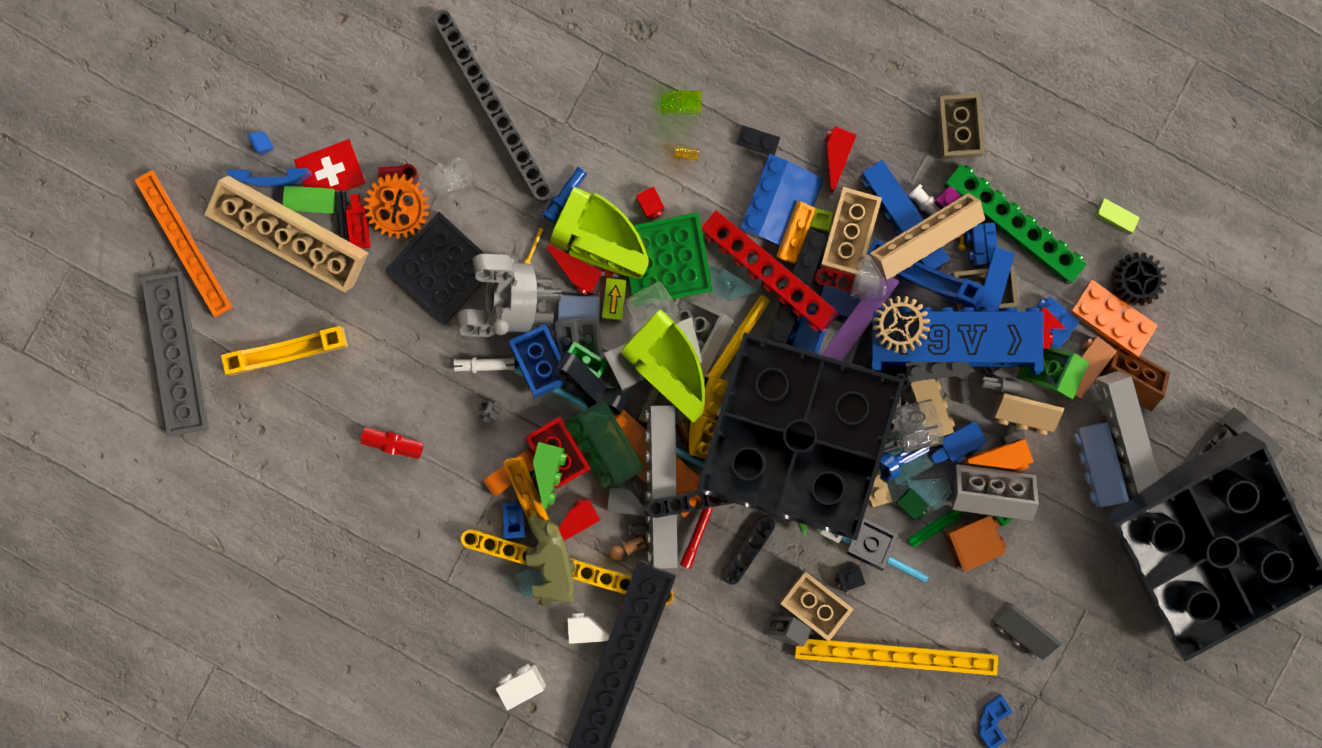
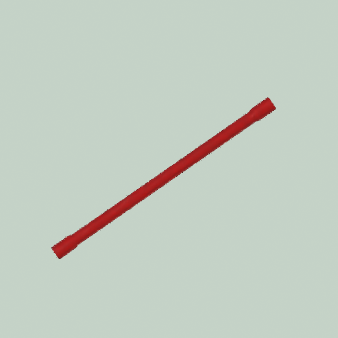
M709 496L710 502L713 503L716 497ZM714 507L702 509L688 547L685 549L681 559V566L691 569Z

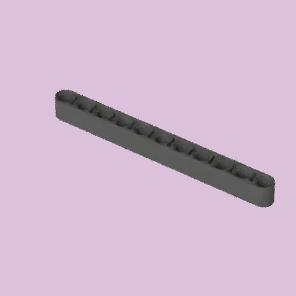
M437 11L434 15V22L531 192L537 201L542 203L548 202L552 197L549 184L458 26L448 11ZM443 17L449 18L448 23L445 25L439 24V20ZM457 34L459 36L455 42L449 41L451 35ZM462 51L468 52V56L465 59H460L458 56ZM472 68L478 69V73L475 76H469L468 72ZM486 85L488 86L487 92L479 93V87ZM492 102L498 103V107L494 111L488 110V105ZM502 119L508 121L507 126L504 128L498 127V122ZM512 136L518 138V142L515 145L508 144V139ZM522 153L528 155V159L525 162L517 160L518 156ZM530 171H536L538 176L536 179L530 180L527 178V174ZM540 188H546L548 193L544 197H539L537 191Z

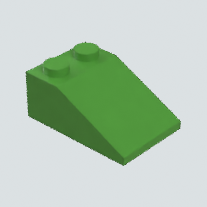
M1050 347V349L1043 350V372H1040L1039 375H1030V367H1021L1017 379L1059 396L1073 399L1090 362L1075 353Z

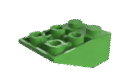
M538 442L533 465L542 506L544 509H547L549 505L552 506L556 497V493H553L554 486L560 483L562 473L558 472L560 465L563 466L565 464L567 454L564 453V448Z

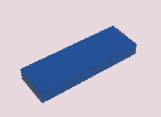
M997 247L994 248L983 285L986 296L980 307L996 308V312L999 311L1014 259V252Z

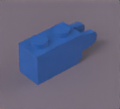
M972 421L953 433L940 438V448L930 453L929 458L933 463H941V461L946 459L948 461L954 460L957 463L965 459V454L972 451L974 454L984 448L983 444L987 443L977 422Z

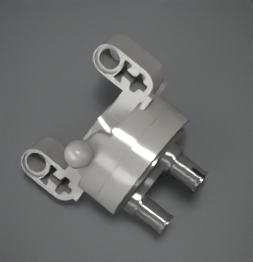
M479 254L474 257L473 266L476 279L481 282H488L484 310L465 309L457 314L461 335L490 337L497 334L501 336L507 332H529L535 324H553V312H536L538 303L543 302V300H561L562 294L559 295V293H562L561 289L552 288V278H537L534 268L530 263H514V259L507 255Z

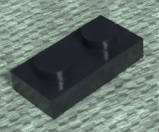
M742 125L736 145L768 156L769 154L775 156L780 137Z

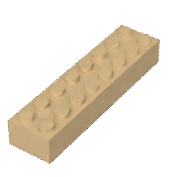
M231 176L218 181L205 212V216L344 293L354 287L369 254L365 250Z

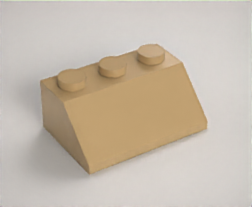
M1004 393L996 396L991 418L997 419L996 423L1008 426V423L1016 424L1015 428L1028 430L1029 427L1036 429L1035 433L1047 435L1048 432L1055 431L1064 408Z

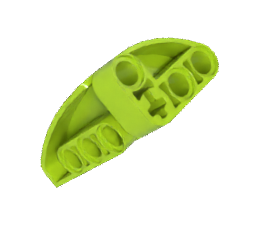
M574 187L553 230L551 245L568 251L571 247L569 255L583 262L618 274L642 279L649 260L642 240L632 223L624 213L597 193L592 195L589 192Z
M659 309L625 344L620 353L633 365L635 364V369L694 423L702 415L705 408V386L701 365L685 333L666 313Z

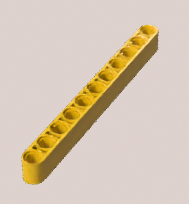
M475 529L467 530L461 536V543L466 548L527 565L524 552L526 549L534 548L533 546ZM468 533L475 535L476 541L474 544H469L466 541ZM487 539L495 541V548L493 550L486 548L485 542ZM508 544L512 545L515 549L514 554L511 556L507 555L504 551L505 546ZM570 558L575 563L576 572H572L575 580L626 594L627 590L621 588L620 581L622 579L631 581V575ZM530 566V567H534V568L540 569V566ZM588 567L592 570L593 574L590 578L582 576L581 570ZM604 573H608L612 577V581L608 584H604L601 581V575ZM672 589L670 591V598L665 605H669L673 600Z

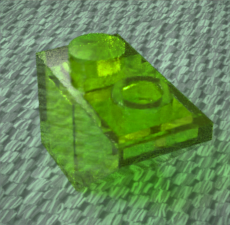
M679 90L662 93L661 114L701 115L702 91Z

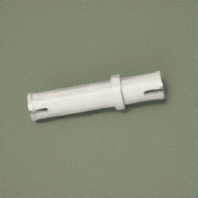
M472 357V359H454V365H461L455 366L454 372L472 371L477 373V371L515 370V358L477 359V357Z

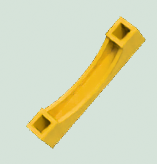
M337 326L276 344L223 354L221 358L225 375L233 376L347 348L348 344L344 328Z

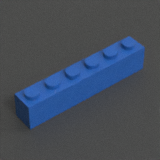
M883 159L860 175L862 178L860 181L866 190L870 189L874 196L882 198L880 206L884 210L883 216L888 222H892L897 236L923 221V218ZM940 247L918 262L936 269L950 258L943 248Z

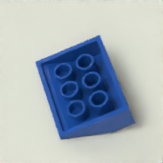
M769 154L740 230L745 234L780 247L796 202L801 201L813 207L824 179L785 159Z

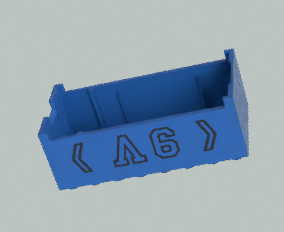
M898 308L899 313L903 317L916 315L910 309ZM922 308L919 311L920 313L928 312V315L923 317V320L930 319V323L924 324V327L930 328V331L922 332V334L927 336V339L924 340L921 337L918 339L922 343L921 346H918L916 342L913 343L914 351L910 349V346H906V353H903L902 347H899L898 353H895L894 345H892L890 350H887V341L883 345L880 344L883 336L875 337V334L879 333L880 330H873L872 370L882 373L883 366H906V362H969L970 366L1030 367V375H1039L1040 372H1043L1044 312H1039V308H1026V312H1017V308H1004L1003 312H996V308H983L982 312H974V308H962L961 312H953V308H941L940 312L932 311V308ZM873 311V318L881 317L876 311ZM892 311L888 313L884 320V329L894 323L895 318ZM896 315L898 318V325H896L895 328H900V330H903L904 333L907 334L905 331V324H907V322L905 320L903 321V319H899V316ZM919 320L908 328L911 338L918 332ZM873 321V326L879 325V323ZM900 332L887 335L892 340L898 342L905 341Z

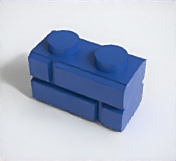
M995 223L978 224L965 233L966 242H970L971 249L968 251L969 263L972 262L973 267L990 265L994 248H998Z

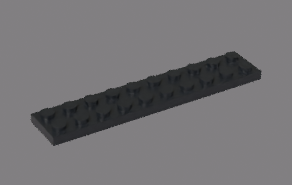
M641 561L637 562L567 748H611L674 584L675 574Z

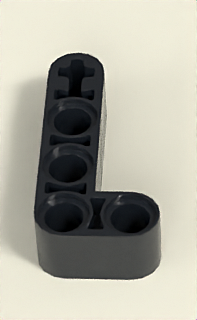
M570 352L563 353L555 368V373L594 412L600 415H620L629 395L618 388H607L576 355Z

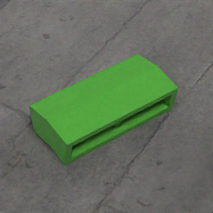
M284 186L283 206L292 211L333 214L335 213L336 191L335 189Z

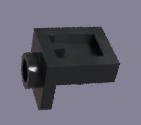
M859 565L836 572L837 578H834L837 589H842L843 593L866 584Z

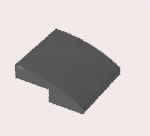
M577 318L555 322L558 351L561 357L564 352H568L574 341L597 356L602 357L598 318Z

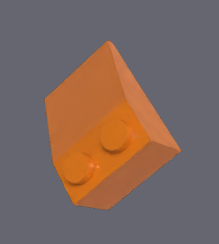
M1026 439L1003 444L961 460L965 464L1013 469V471L1025 470L1029 468L1028 464L1034 462Z

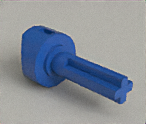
M923 440L895 456H892L887 451L884 452L879 465L880 479L886 483L900 475V466L929 451L930 447L926 441Z

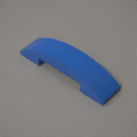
M307 168L287 169V177H252V172L249 170H227V174L236 180L261 188L291 186L312 176V172Z

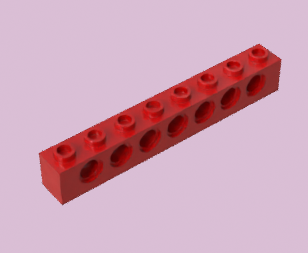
M717 210L702 225L701 228L705 232L703 236L711 243L716 241L721 252L726 256L730 253L734 257L732 261L740 268L743 265L748 268L747 273L754 280L761 279L764 282L762 286L771 293L774 290L778 294L777 299L785 306L789 303L794 307L792 312L799 318L803 316L809 320L807 324L815 331L819 328L824 332L839 315L831 305ZM723 231H728L727 237L720 239V234ZM736 244H743L741 250L734 251V247ZM756 255L757 261L749 264L750 257ZM767 268H772L771 275L764 276V271ZM786 280L787 286L784 289H779V283ZM802 293V299L794 302L795 294ZM811 306H818L815 314L810 315L808 313Z

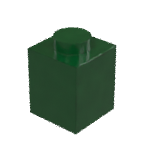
M908 488L895 502L912 520L916 518L920 520L928 512L926 508L929 505L911 488Z

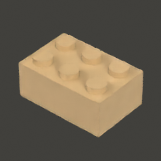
M804 570L779 601L781 605L827 641L831 640L854 610Z

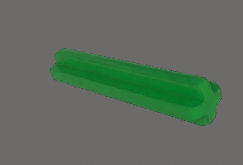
M951 510L910 536L907 540L911 547H916L959 520L962 515L960 511Z

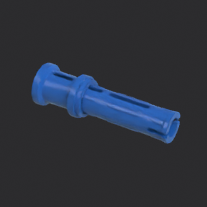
M577 167L558 195L551 198L550 205L545 211L541 212V215L555 224L573 188H578L588 173L582 168Z

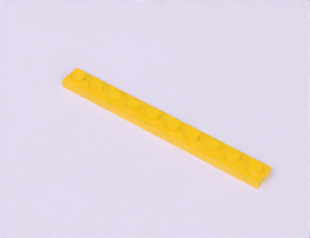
M808 638L804 647L795 646L794 657L796 659L996 676L998 668L997 654L834 640L827 641Z

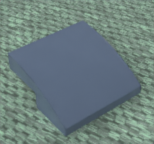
M562 295L559 301L558 321L577 318H598L599 320V295Z

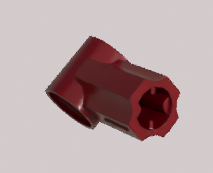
M411 164L378 167V179L381 177L385 180L387 174L393 179L395 173L401 179L407 170H413L412 183L415 184L419 180V172Z

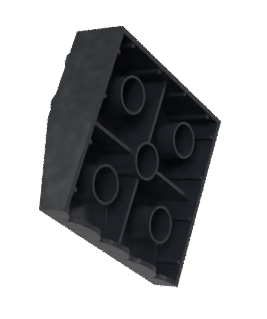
M744 332L696 492L857 541L905 379Z
M1246 431L1173 469L1107 516L1176 653L1185 662L1322 589V560L1265 442Z

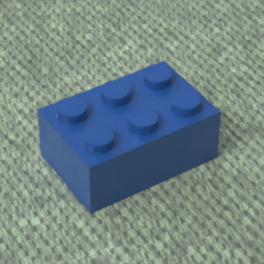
M546 324L509 340L510 349L533 399L567 385L555 373V368L561 356Z

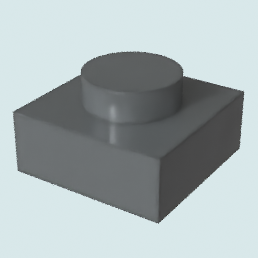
M1016 428L1004 431L1005 435L1000 437L1003 444H1009L1026 438L1024 431H1017Z

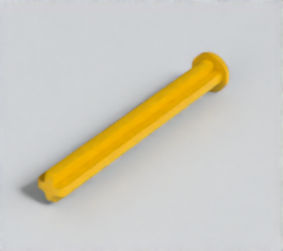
M759 296L709 374H706L705 377L709 378L712 375L720 378L739 350L744 332L750 333L770 303L766 296Z

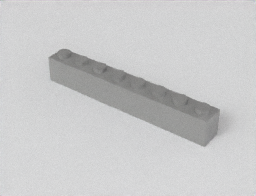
M647 405V410H644V421L647 422V430L644 431L647 450H645L644 458L645 462L648 463V471H645V482L648 483L645 501L676 494L675 405ZM673 499L670 502V508L672 510H675L677 508V502L675 499ZM653 503L650 511L652 514H655L658 506L656 503ZM677 514L660 518H652L645 515L646 523H649V531H646V542L649 543V551L646 552L647 564L659 569L678 568Z

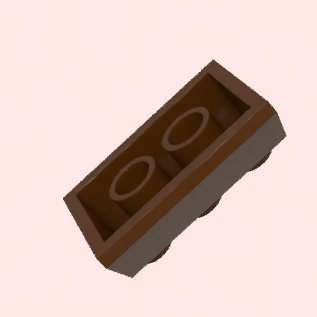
M1116 345L1114 349L1117 352L1102 370L1101 376L1117 371L1131 376L1139 405L1152 412L1165 397L1170 372L1142 356L1135 359Z

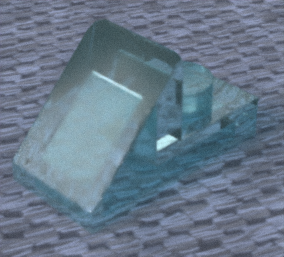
M722 269L719 274L720 283L728 288H731V286L735 287L728 301L754 295L757 291V288L725 269Z

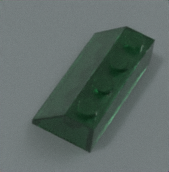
M605 399L576 412L564 421L604 491L618 486L645 469Z

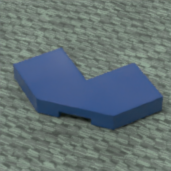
M1001 694L983 705L978 734L987 748H996L1007 741L996 723L1011 714L1012 710Z

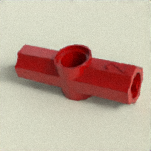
M366 427L362 432L360 444L381 449V451L386 453L400 454L413 459H420L424 445L422 442L404 438L399 434L387 431L385 433Z

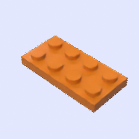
M1093 280L1088 283L1070 311L1073 316L1135 359L1140 356L1158 327L1157 324Z

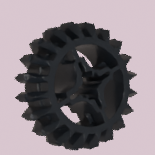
M1135 252L1133 257L1128 254L1125 256V259L1119 260L1120 265L1114 266L1118 272L1112 273L1116 280L1111 281V283L1117 284L1118 287L1114 288L1113 291H1120L1121 293L1118 295V298L1125 296L1124 302L1129 303L1131 300L1132 306H1136L1137 303L1140 306H1144L1145 302L1151 304L1152 299H1159L1157 293L1162 294L1164 292L1160 286H1166L1167 283L1162 281V279L1166 278L1167 275H1161L1160 271H1163L1165 267L1158 268L1157 265L1160 264V261L1156 260L1153 262L1154 256L1150 255L1147 258L1145 252L1141 253V255ZM1133 264L1134 268L1132 269L1131 276L1125 278L1126 270ZM1141 264L1146 266L1152 274L1146 273ZM1137 276H1138L1139 278H1147V279H1145V280H1142L1141 282H1140V281H1136V280H1131V279L1136 278ZM1153 281L1150 291L1145 294L1144 290H1146L1147 282ZM1126 284L1132 285L1137 294L1131 292Z

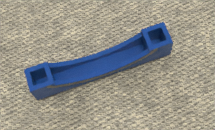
M877 239L873 241L866 254L870 265L874 266L870 253L886 243ZM918 261L895 275L967 308H974L976 312L986 296L984 286L968 279L945 274Z

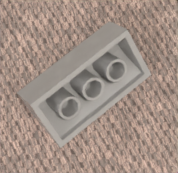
M956 464L952 490V510L1033 521L1039 506L1036 475Z

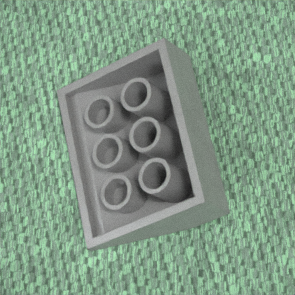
M689 297L674 299L666 314L675 323L692 318L702 358L700 365L703 378H705L734 321L726 314Z

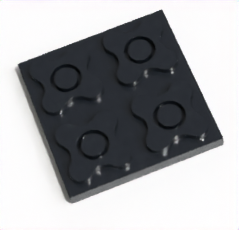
M438 212L385 271L445 325L482 285L483 282L478 281L475 277L473 259L475 256L485 253L443 214Z

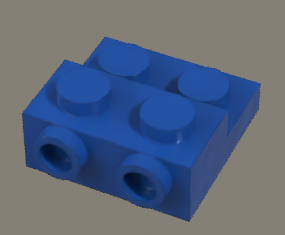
M1051 297L1042 298L1036 305V308H1047L1066 328L1063 330H1050V333L1053 334V344L1050 347L1060 349L1080 321Z

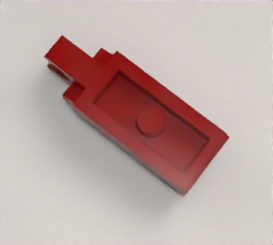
M352 194L350 195L351 205L347 206L346 210L349 242L361 249H370L372 247L368 216H365L367 209L364 208L365 204H361L360 195Z

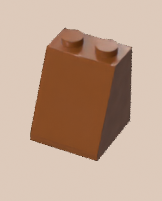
M985 515L943 531L957 570L966 572L1006 554L1004 550L1006 543L1003 537L998 535L997 529H999V525L995 517L992 518L991 515Z

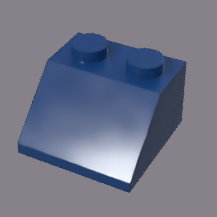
M811 310L808 311V313H809L810 315H813V314L816 313V312L811 311ZM797 316L794 322L796 327L794 331L791 330L787 340L789 346L818 354L827 329L824 332L819 328L815 331L807 324L809 321L804 316L799 318Z

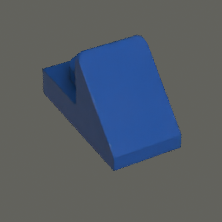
M520 502L503 503L504 539L525 537L524 511Z

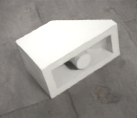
M573 613L572 617H568L569 644L608 641L610 634L589 616H584V613Z

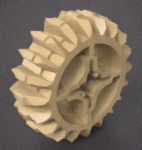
M897 296V303L893 304L891 298L888 299L890 306L887 307L886 304L882 303L881 306L884 311L876 310V313L881 317L873 318L874 322L879 323V325L873 326V330H880L879 333L875 334V337L883 336L880 344L883 345L887 341V350H890L892 345H894L895 353H898L899 347H902L903 353H906V346H910V349L914 351L913 343L916 342L918 346H921L922 343L918 339L920 337L924 340L927 339V336L922 334V332L930 331V328L924 327V324L930 323V319L923 320V317L928 315V312L920 313L919 311L923 308V305L920 304L917 308L914 307L917 302L915 299L912 300L911 304H908L909 298L905 296L904 302H900V296ZM897 308L910 309L916 315L903 317ZM892 311L895 318L894 323L884 329V320L888 313ZM896 315L899 316V319H903V321L905 320L907 322V324H905V331L907 334H905L903 330H900V328H895V326L898 325V318ZM919 320L918 332L911 338L908 328ZM900 332L905 341L898 342L892 340L887 335Z

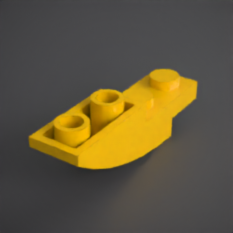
M710 375L705 387L704 411L694 423L690 421V455L706 459L717 424L716 415L729 381Z

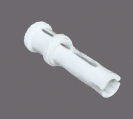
M921 184L908 195L909 199L912 198L920 206L919 209L921 211H926L930 216L941 210L934 202V197L929 196L922 189Z

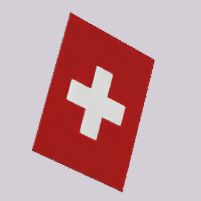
M350 139L294 159L297 169L307 168L312 172V176L302 181L304 187L346 191L366 183Z

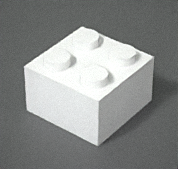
M526 664L518 669L516 675L512 676L510 673L500 679L496 691L507 711L544 691L546 684L535 664L532 666Z

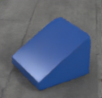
M265 132L248 134L247 137L258 154L264 155L274 149Z

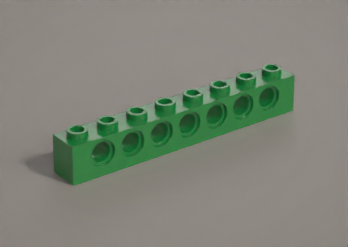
M959 165L943 185L945 188L952 186L962 197L969 193L981 201L980 195L982 193L988 195V203L981 201L985 219L989 223H995V227L1067 285L1073 283L1087 265L1080 254L1071 252L1068 249L1069 246L1062 240L1057 241L1052 237L1053 233L1050 230L1037 225L1035 218L1022 213V209L1016 203L1008 202L1005 199L1006 196L1001 191L993 190L990 187V183L982 177L978 178L974 174V170L968 165ZM965 181H970L973 184V190L965 188ZM997 206L1004 208V215L997 214ZM1013 218L1020 221L1019 228H1015L1012 225ZM1028 231L1035 233L1036 239L1034 241L1028 238ZM1044 243H1048L1051 246L1050 253L1044 251ZM1060 256H1064L1067 259L1066 266L1060 264Z

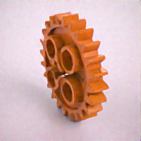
M397 173L394 174L393 179L387 174L385 180L380 177L378 179L379 184L374 182L372 184L373 189H368L367 193L371 196L365 197L364 200L369 203L365 204L364 208L370 211L365 216H372L369 224L375 222V230L382 228L381 235L387 231L389 232V238H391L393 233L396 234L397 239L400 238L401 233L407 238L409 235L408 231L414 235L416 233L415 228L420 230L422 228L420 223H426L427 220L423 216L429 215L430 212L425 209L429 208L430 204L424 202L428 200L429 196L422 195L425 188L419 190L420 182L413 184V177L407 181L405 174H403L401 179L398 178ZM401 189L402 194L398 204L400 208L396 213V222L393 223L392 218L396 208L394 204L398 199V191ZM385 190L392 191L394 198H388L385 195ZM404 196H412L414 202H406ZM381 209L388 210L390 216L384 217L381 214ZM406 214L409 217V222L402 221L400 215Z

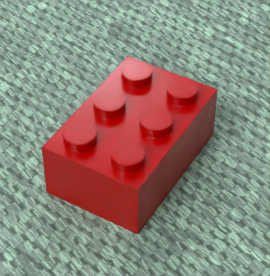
M562 417L556 418L525 437L534 453H536L538 442L565 449L564 453L567 454L565 464L563 466L560 465L558 473H562L559 485L554 486L555 489L562 487L592 469Z

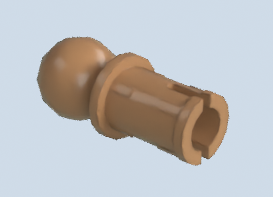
M641 535L628 542L623 541L624 546L622 547L618 545L611 547L609 550L610 558L614 561H620L626 553L628 556H631V553L644 547L646 548L647 545L645 540H643V536Z

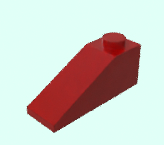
M834 126L832 131L828 130L824 139L827 142L825 149L829 192L831 193L836 189L857 134Z
M548 244L547 249L573 285L577 287L576 291L584 295L587 293L592 294L603 272Z
M582 498L573 503L575 507L569 511L559 526V531L564 541L601 521L590 499L585 501Z

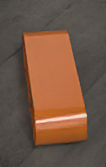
M529 448L517 457L524 458L530 473L534 470L533 460L535 453ZM505 466L483 480L493 497H496L512 486Z

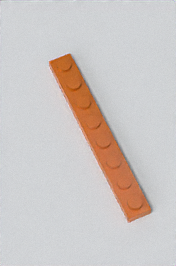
M151 170L135 179L136 184L213 316L217 318L233 308L231 302L155 172Z

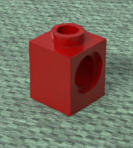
M654 186L636 195V199L647 219L651 217L653 220L663 215L662 211L665 210V207Z

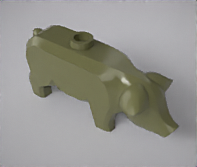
M533 513L528 520L531 530L539 542L533 549H526L527 566H540L542 578L546 582L539 586H532L533 596L536 598L537 605L540 606L548 605L553 601L561 604H571L574 602L575 583L572 573L576 572L574 560L569 558L566 543L557 524L542 520Z

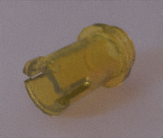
M682 145L675 146L674 158H677L678 161L685 159L698 162L699 149L682 147Z

